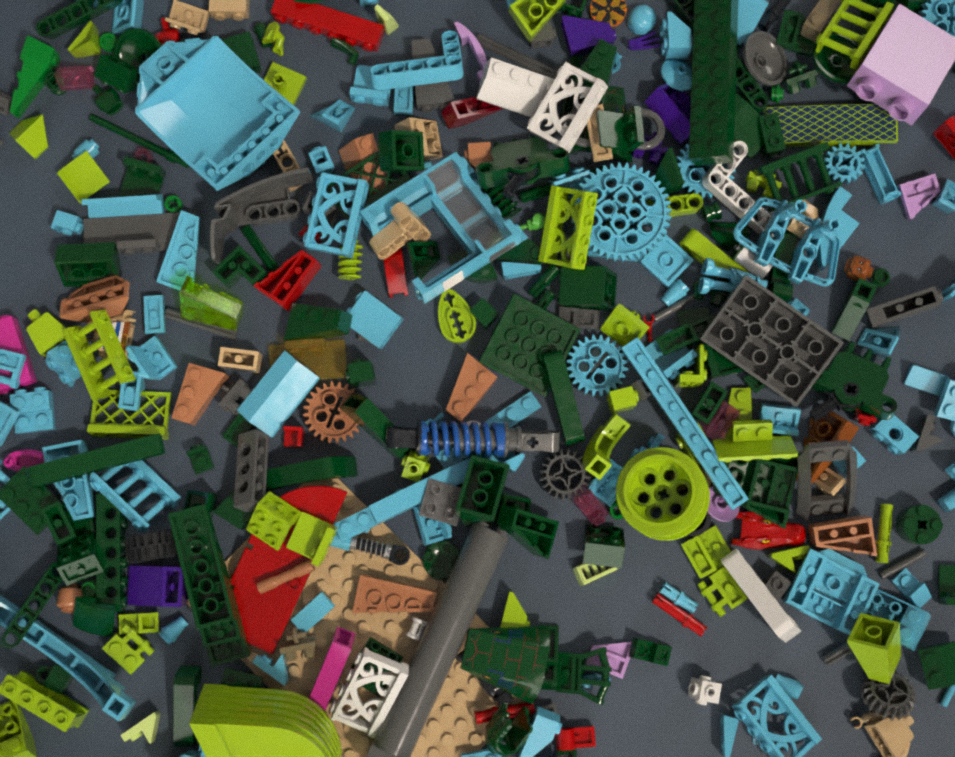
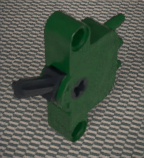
M531 135L529 139L518 141L514 138L511 142L502 144L494 142L491 149L492 161L481 163L476 167L479 187L492 188L507 185L503 191V196H506L507 199L514 197L519 186L529 185L539 178L564 174L570 170L568 151L562 148L547 150L544 140L536 138L535 135Z
M850 341L844 352H840L835 356L829 370L824 369L811 387V389L829 396L827 401L809 412L812 419L817 421L834 409L838 411H854L859 409L882 420L891 419L897 410V402L893 398L882 394L889 378L887 370L890 366L891 358L886 357L881 365L870 361L873 354L872 349H868L863 358L852 354L855 343ZM888 406L892 411H885L882 407Z

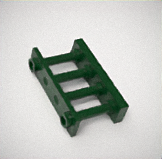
M828 142L818 144L753 169L756 176L763 175L764 178L766 177L773 199L779 202L782 201L773 174H775L774 170L776 169L783 171L792 197L791 200H788V204L810 198L822 192H825V194L837 191L836 187L842 185L841 181L831 182L823 159V151L830 149ZM810 156L813 159L815 158L824 183V187L815 189L806 163L808 161L807 157ZM794 162L799 165L808 193L799 196L790 171V164ZM774 207L768 208V212L776 210Z

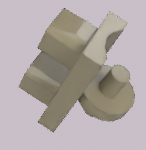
M294 627L292 629L293 634L286 635L287 640L281 641V647H279L280 654H284L287 662L296 660V651L303 650L305 658L315 656L316 634L307 636L306 631L299 632L298 628Z

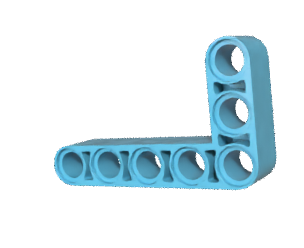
M449 30L442 34L444 56L372 66L370 68L372 87L376 90H386L461 79L464 73L457 32Z

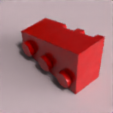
M301 250L284 262L283 266L274 272L272 271L268 274V277L253 286L261 294L289 312L292 303L298 300L322 266L315 258Z

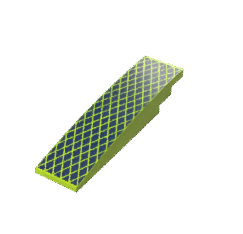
M877 104L766 107L764 112L760 114L763 116L778 113L785 147H813L824 142H828L829 147H837L840 143L843 147L847 143H849L850 147H854L856 145L898 142V120L891 117L887 110Z

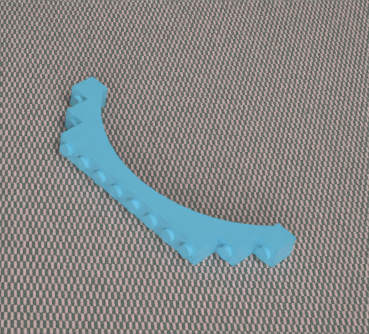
M0 595V626L6 628L19 607L2 595ZM19 617L17 623L20 627H25L26 620ZM38 620L34 621L23 637V640L51 658L79 681L103 708L102 710L117 721L125 719L137 702L124 693L126 687L114 679L116 676L114 672Z

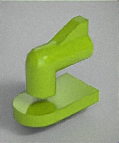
M272 22L266 28L262 43L275 42L272 49L273 52L283 56L285 37L279 31V24Z

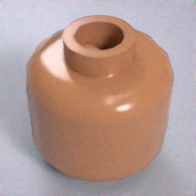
M73 583L58 590L56 604L61 609V612L74 613L75 597H84L82 589L78 588V584Z

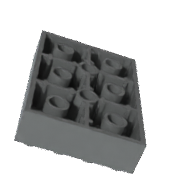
M743 275L699 337L700 340L796 407L844 344V342L748 275Z

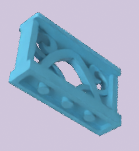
M325 172L321 173V177H318L316 182L317 194L312 199L313 211L308 216V232H305L303 237V243H305L304 246L307 249L353 258L362 220L360 211L365 207L370 186L366 180H358ZM333 182L337 183L340 187V193L337 194L335 188H333L332 193H327V186ZM343 184L357 186L356 190L345 191ZM345 199H347V204L348 202H353L351 208H346ZM340 202L342 209L346 214L350 215L349 220L340 221L332 229L326 219L325 212L334 204ZM341 226L347 227V231L345 233H342L341 229L339 231V234L337 233ZM318 232H322L320 239L326 238L328 234L330 235L329 239L323 244H318L315 241V236ZM334 239L342 244L343 248L329 247Z
M772 675L762 677L751 690L732 705L736 717L744 722L747 726V731L758 740L760 748L765 753H768L770 757H785L781 753L780 748L783 747L785 753H787L789 748L787 743H790L792 749L790 757H802L822 740ZM764 689L765 693L762 700L755 697L758 692ZM750 701H755L760 705L759 707H751L755 711L754 715L747 709V704ZM773 702H774V703L776 704V706H777V709L774 710V709L770 708L769 705H770L771 707H773ZM767 711L771 714L783 713L785 716L783 722L785 735L768 732ZM789 724H791L794 727V730L790 729V732L788 728ZM803 739L805 743L797 750L795 741Z

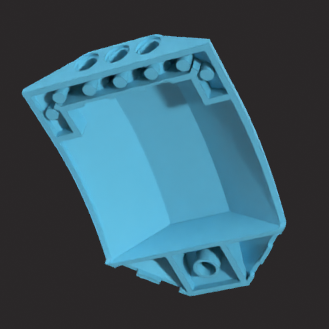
M213 36L211 39L201 40L200 38L185 39V42L177 43L175 41H167L139 66L140 82L137 86L138 104L135 107V114L172 151L217 191L251 175L281 146L284 138L300 114L299 109L249 68L219 36Z

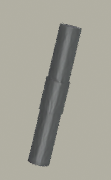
M693 293L655 314L654 321L658 322L696 300L693 298Z
M921 549L881 571L879 576L883 580L910 566L912 563L927 556L925 550Z

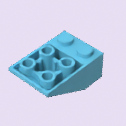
M877 589L866 613L900 622L901 646L914 652L931 618L927 611Z

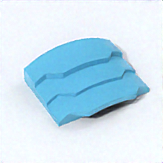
M809 548L793 583L789 586L783 598V602L836 630L850 635L859 614L867 613L880 584L867 577L863 565L828 548L819 552Z

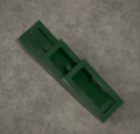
M715 314L703 317L692 323L690 322L655 338L663 356L702 341L699 337Z

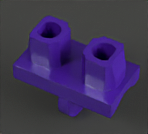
M654 132L652 137L645 134V142L654 139L657 133ZM661 141L658 146L650 150L642 151L635 149L632 156L642 159L644 152L651 154L649 163L658 166L668 148L661 146Z

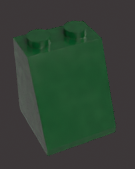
M585 266L584 270L562 267L559 274L560 291L557 295L558 302L563 307L613 312L616 303L618 275L606 266Z

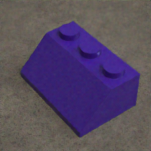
M667 83L659 86L646 99L645 103L648 109L659 114L664 121L665 127L672 133L673 138L682 144L690 139L691 97L685 91L675 90Z

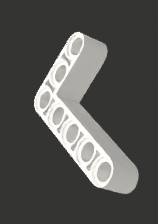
M743 141L734 142V147L739 150V155L734 153L733 163H727V170L723 168L722 164H713L703 176L702 183L709 192L742 219L756 201L728 178L748 152V147ZM711 175L716 178V184L712 183ZM725 188L729 189L730 196L725 194ZM740 200L744 203L743 209L739 206ZM762 207L756 213L758 220L755 221L752 218L747 223L760 236L772 217Z
M736 548L721 559L723 565L781 640L787 643L802 631L780 606Z

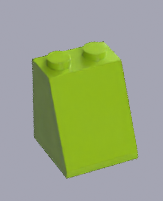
M860 613L847 639V643L869 679L889 684L901 658L900 622Z

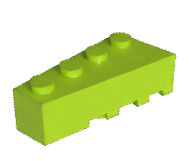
M517 0L509 6L508 13L530 43L567 0Z

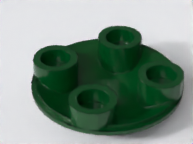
M439 541L429 545L423 555V565L426 572L435 579H448L460 553L459 549L448 541Z

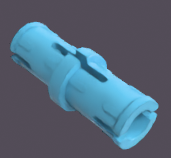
M664 582L659 593L671 599L675 605H680L693 614L696 610L695 607H698L699 603L684 595L685 592L682 590L678 591L667 584V582Z

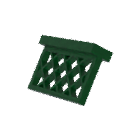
M379 151L340 175L348 177L351 173L360 174L359 179H362V175L373 177L371 188H369V198L366 199L364 208L411 180L406 172H401L403 176L397 180L389 178L390 172H388L387 178L377 176L378 165H380ZM367 163L376 164L374 175L363 173L364 166ZM375 178L386 180L385 188L382 190L373 189ZM333 182L327 186V191L329 193H332L330 187L336 183ZM340 202L336 203L344 218L349 220L350 215L344 212Z

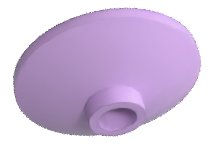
M711 486L709 488L710 502L707 512L713 518L722 522L733 520L739 513V506L731 510L723 497L713 491L714 486Z

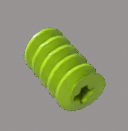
M358 240L356 241L353 258L339 255V259L342 261L338 262V266L341 268L337 272L341 276L337 278L343 280L361 278L360 275L356 274V272L362 271V268L357 267V264L362 263L357 257L363 256V253L358 252L359 249H363V246L358 244Z

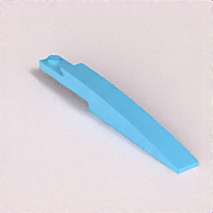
M483 451L480 457L503 463L515 457L514 452H508L506 459L494 455V451H492L491 457H487L486 451ZM471 457L333 524L338 527L337 534L341 542L343 543L397 515L420 506L429 478L457 487L462 485Z

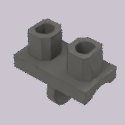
M241 378L236 384L231 382L228 386L224 384L220 386L224 391L220 395L223 399L218 403V406L226 412H231L235 415L239 413L237 409L240 407L237 401L241 397L246 399L252 392L249 388L250 386Z

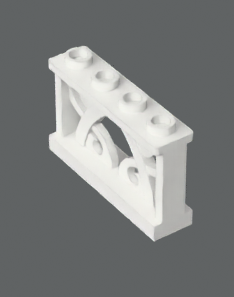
M565 62L558 69L554 82L549 85L546 96L539 102L535 115L529 119L527 129L532 134L570 153L608 86L603 80ZM570 75L577 76V87H574L575 84L572 79L569 85L565 84ZM583 79L592 83V88L582 87ZM574 95V105L578 112L576 115H565L559 120L557 102ZM579 95H581L580 99L585 98L582 104L578 103ZM544 119L548 120V123L544 126L549 127L554 124L552 129L548 131L540 129ZM571 119V124L567 126L565 121ZM557 130L561 134L562 139L559 141L550 135Z
M365 647L362 653L357 654L354 661L356 665L354 669L350 668L346 676L347 682L345 685H341L338 691L339 698L337 701L334 700L329 711L332 712L331 720H336L367 733V736L375 739L408 677L409 665L393 661ZM371 662L378 666V672L374 673V668L371 665V669L367 671L364 669V665ZM383 668H385V669L390 670V671L395 672V673L382 672V671H383ZM380 681H383V684H387L389 687L386 689L381 688ZM371 682H376V689L383 698H373L363 704L357 688ZM349 704L351 707L347 711L355 709L358 711L354 714H348L343 712L342 707ZM375 704L377 709H372L370 705ZM362 715L367 721L360 719L358 717Z

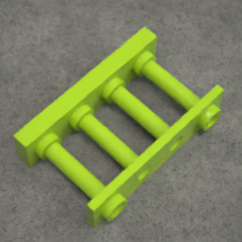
M841 0V6L823 34L819 33L816 38V53H820L825 45L850 56V59H852L850 68L857 70L890 18L894 4L887 2L883 8L880 7L878 9L860 0ZM851 5L874 15L876 20L875 22H869L846 12V10ZM842 18L867 29L868 33L866 35H859L837 24ZM832 32H835L858 42L860 46L858 49H852L829 39Z
M106 309L90 312L92 322L84 327L74 326L62 330L92 401L110 396L108 387L118 381L120 384L136 380ZM96 328L100 339L89 345L85 335ZM104 346L108 356L97 363L93 352ZM112 364L115 375L104 380L100 370Z

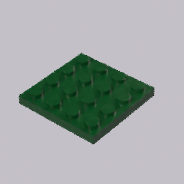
M512 294L478 362L546 397L550 390V384L543 355L562 350L564 359H566L581 329L526 299Z

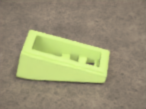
M378 4L375 6L377 22L384 25V31L389 35L399 25L385 9Z
M581 564L572 570L579 585L583 586L618 569L616 567H609L606 570L605 566L599 565L602 573H599L596 565ZM589 565L591 566L592 571H593V573H594V575H595V576H593V577H592L591 572H590V570H589V568H588ZM582 568H583V570H584V572H585V575H586L587 579L585 578V576H584V574H583V572H582Z

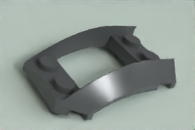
M848 440L808 443L803 448L804 452L796 458L798 463V488L795 513L807 521L810 515L845 513L846 517H848L854 509L857 489L856 451H854ZM846 460L847 478L845 493L835 494L834 496H811V463Z

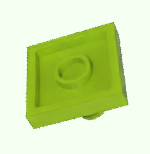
M272 62L264 78L267 84L293 105H295L307 80L306 76L275 62Z
M619 303L600 330L624 347L637 337L640 340L649 329V326L640 320L639 313L635 316L636 311L630 312Z

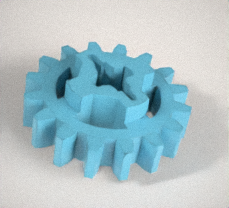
M840 143L837 148L833 146L825 154L827 158L824 159V162L827 164L829 176L833 177L832 182L837 179L838 182L841 181L843 183L845 181L846 185H848L851 180L855 182L858 179L857 176L860 177L863 174L861 170L865 168V165L861 163L865 158L859 157L862 152H856V146L851 149L849 148V143L845 147ZM849 161L846 165L840 166L841 163Z

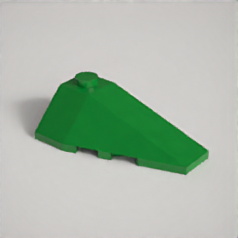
M30 36L26 37L20 60H23L22 70L17 71L16 76L18 77L19 86L14 89L10 113L20 119L44 87L46 75L50 72H55L56 67L60 63V55L53 47Z

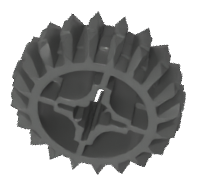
M559 449L558 456L555 452H551L553 459L548 456L545 457L546 461L549 462L548 464L541 463V466L546 469L539 470L540 474H545V477L539 478V481H546L542 488L544 489L547 486L550 488L546 492L548 495L552 491L555 492L553 495L554 499L560 494L561 501L564 500V495H567V499L570 501L572 500L571 494L578 498V490L582 494L585 492L582 485L589 487V484L584 481L585 479L590 480L591 476L585 475L588 471L584 469L583 463L580 462L583 459V455H580L577 459L575 457L577 451L569 455L570 449H566L565 454H563L562 449ZM565 459L576 463L579 469H569ZM559 460V472L549 475L551 465ZM563 466L564 470L574 473L567 477V484L566 480H563L560 476L555 477L563 472ZM581 475L579 484L571 490V478ZM551 480H560L565 491L557 489L551 483Z
M894 672L889 684L869 679L867 676L861 686V698L864 699L863 705H869L868 711L874 710L875 716L880 714L883 720L886 717H889L891 721L895 718L898 720L902 719V717L906 718L913 711L916 703V691L913 690L914 684L908 683L909 678H903L902 673L896 674Z

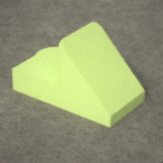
M159 710L121 735L124 742L130 739L133 742L143 734L150 744L155 742L161 715Z

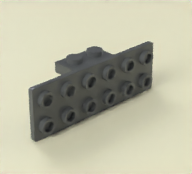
M188 211L191 214L197 215L195 211ZM180 212L84 219V244L115 242L118 253L124 255H135V253L153 254L158 251H167Z

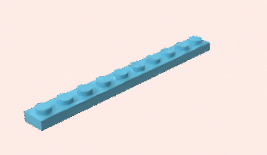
M637 337L622 347L621 350L729 508L734 510L749 500L724 462L718 461L716 450L639 338Z

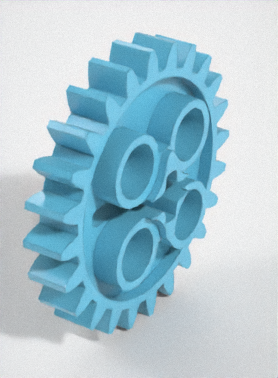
M926 0L927 3L921 4L924 10L918 11V13L922 15V18L936 26L938 25L942 30L955 37V0ZM938 7H939L940 10H941V13H940V14L938 13V10H937Z
M686 144L684 146L685 151L680 150L679 154L681 156L676 157L684 181L681 189L687 187L686 194L692 191L700 194L702 199L705 195H707L708 199H711L713 194L702 183V178L706 172L704 168H701L702 166H696L689 160V145ZM723 163V168L727 170V163ZM704 165V166H705V169H710V167H711L712 165ZM691 173L697 174L699 180H693L691 178ZM730 175L728 178L734 180L735 177Z
M592 335L590 341L587 337H584L585 343L579 340L577 342L579 347L572 346L575 353L569 352L568 354L572 358L566 361L567 364L571 365L567 368L568 371L572 372L569 378L575 379L572 385L579 384L578 391L582 388L585 389V395L588 391H591L592 397H594L596 392L602 397L603 391L608 394L610 388L617 390L615 384L621 386L623 383L620 378L625 379L627 377L622 373L628 371V368L623 367V365L628 363V360H623L622 358L625 354L619 352L622 346L616 348V340L613 343H609V336L606 340H603L602 335H600L599 339ZM592 348L599 349L600 356H592L590 350ZM607 352L608 355L601 363L600 368L596 369L590 379H586V376L594 367L593 362L596 364L603 354ZM609 359L613 360L615 368H608L605 364L606 361ZM586 363L589 370L587 372L580 371L579 364ZM597 374L602 375L604 382L601 384L596 383L594 376Z

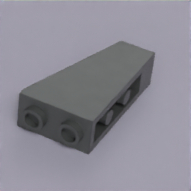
M430 39L411 40L413 60L437 57ZM448 82L415 86L418 111L424 113L431 112L434 109L443 111L450 102L454 101Z
M933 286L877 305L866 311L874 329L940 308L944 298L941 290H936V287Z

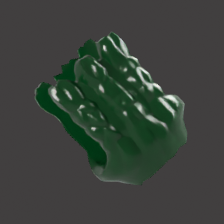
M504 702L495 711L489 724L485 726L486 733L484 736L486 746L491 753L507 757L517 753L523 747L529 734L533 731V727L529 723V710L527 707H522L518 716L512 722L509 719L510 713L506 712L507 703ZM504 740L506 745L501 744L500 741Z

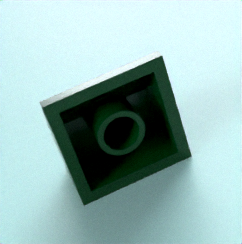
M390 130L378 133L380 172L424 171L423 132Z
M955 641L919 647L918 652L928 690L955 685Z

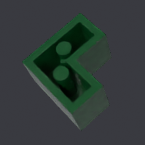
M240 245L212 271L228 289L242 277L252 286L268 277V273Z

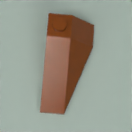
M831 411L817 421L812 418L810 419L808 425L810 429L807 438H804L803 444L806 446L808 443L848 440L850 443L860 427ZM833 461L811 463V484Z

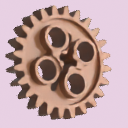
M331 381L330 387L323 383L322 390L316 387V394L310 392L312 399L306 398V402L310 405L303 407L308 411V413L303 414V417L309 418L305 421V425H312L308 429L309 432L315 430L314 437L321 435V441L328 438V444L331 443L332 439H335L336 444H338L340 438L346 442V436L353 439L352 432L359 433L357 428L359 425L344 413L340 407L351 394H354L355 388L349 391L348 384L342 388L341 382L334 386L333 381ZM327 396L335 398V402L330 405L326 404L324 400ZM342 397L343 400L338 407L339 415L334 416L330 428H327L326 426L331 419L330 410H335L339 398ZM325 413L327 415L326 421L319 422L316 419L317 415ZM342 421L345 427L342 430H337L334 427L335 422Z

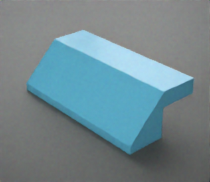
M284 350L237 411L251 424L273 438L320 377Z

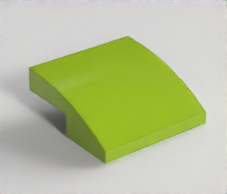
M88 151L79 155L57 172L58 176L80 204L82 203L81 199L90 198L110 183V180Z
M717 525L681 544L700 579L723 567L721 559L731 552Z

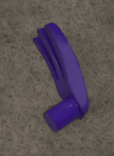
M653 31L635 40H629L628 48L632 51L659 48L660 44L643 46L658 41L659 37L643 41L655 35L656 31Z

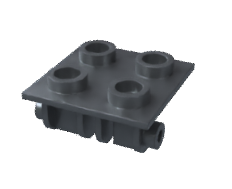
M429 478L423 501L419 508V516L457 526L459 517H456L455 509L462 488Z

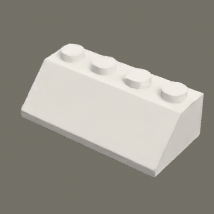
M490 58L485 63L476 99L532 117L537 111L539 102L546 96L549 85L555 79Z

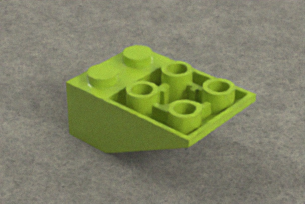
M11 700L1 704L0 757H38L33 736L20 705Z

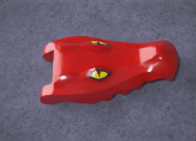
M751 511L739 512L735 517L736 519H742L741 538L731 539V545L751 550H764L784 546L799 547L805 542L806 531L803 525L787 522L784 529Z

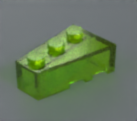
M187 276L179 292L181 318L237 331L243 317V302L223 292L218 294L210 290V286L206 284L201 286L193 282V278Z

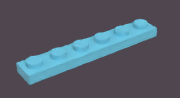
M530 391L485 422L489 425V428L493 422L499 424L507 422L508 427L512 428L540 409L541 405ZM454 448L450 449L449 456L444 455V449L436 456L444 469L467 458L465 451H461L460 456H455Z

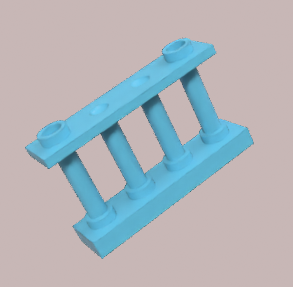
M142 460L109 468L100 477L94 471L90 474L89 482L91 487L95 491H100L132 522L133 527L137 531L148 532L150 525L147 522L165 506H170L174 509L179 505L181 499ZM124 466H128L133 471V474L113 490L105 483ZM138 479H142L147 487L130 502L126 503L119 495ZM151 493H156L160 496L161 500L142 517L134 510Z

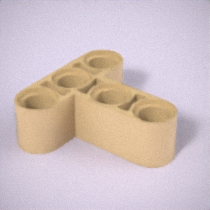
M399 202L391 208L390 212L395 220L373 236L369 242L379 259L388 258L412 238L416 242H426L431 236L429 229L422 219L404 202Z

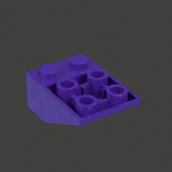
M129 566L127 605L186 606L187 589L181 567Z

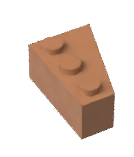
M189 363L172 419L195 426L212 399L218 394L220 386L230 376L223 372Z

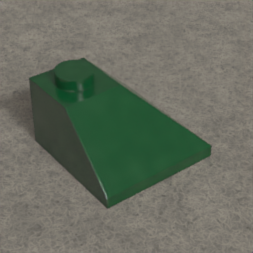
M672 147L668 148L655 173L656 177L654 182L661 181L659 188H666L662 194H668L669 196L679 193L684 184Z

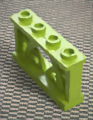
M551 186L539 262L573 269H585L598 193ZM574 194L571 201H569L568 195ZM582 197L581 202L575 205L577 199ZM572 216L576 230L566 240V236L562 231L563 223ZM566 250L567 253L571 256L570 261L567 258ZM558 253H561L562 260H557Z
M21 670L17 675L12 676L8 674L0 685L1 695L63 732H67L69 728L74 726L80 727L90 710L65 694L60 695L39 685L35 677L24 670Z

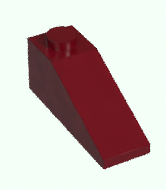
M477 96L450 102L441 114L448 129L467 125L501 111L503 108L476 99Z

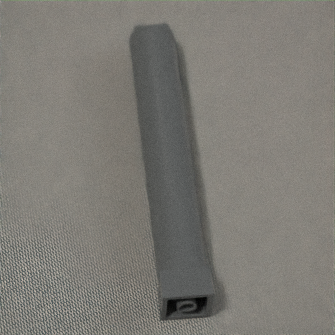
M473 522L410 660L408 677L381 725L366 757H411L509 541V538L506 537V532L498 528L496 531L488 529L489 524L485 522Z

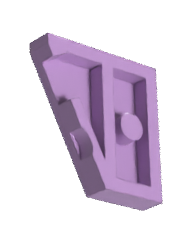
M936 174L897 185L898 190L902 193L900 196L908 220L913 219L922 208L929 204L930 200L941 192Z
M632 642L592 645L590 651L602 647L607 648L606 655L609 665L612 667L610 674L623 679L630 660L629 653ZM598 655L587 658L585 663L586 665L602 666Z

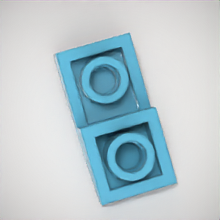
M321 591L294 615L291 621L301 632H307L332 610L335 605Z

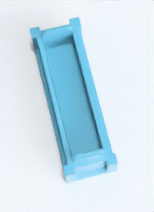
M878 143L868 150H861L862 153L859 157L865 158L861 164L865 165L866 175L880 205L897 199L902 193L898 191L879 150L880 145Z

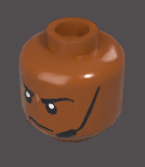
M854 255L852 258H848L844 272L849 279L856 281L861 278L866 280V277L871 278L874 267H871L870 259Z

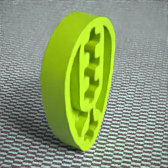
M448 289L441 294L438 305V320L442 335L448 341L460 344L472 338L476 330V320L470 313L471 309L467 302L452 289ZM447 294L455 297L452 299L453 307L450 306L448 300L444 301ZM452 312L460 314L458 321L459 323L463 322L461 330L462 332L466 331L463 339L460 336L456 337L458 329L457 327L453 328L455 320L454 318L450 319Z

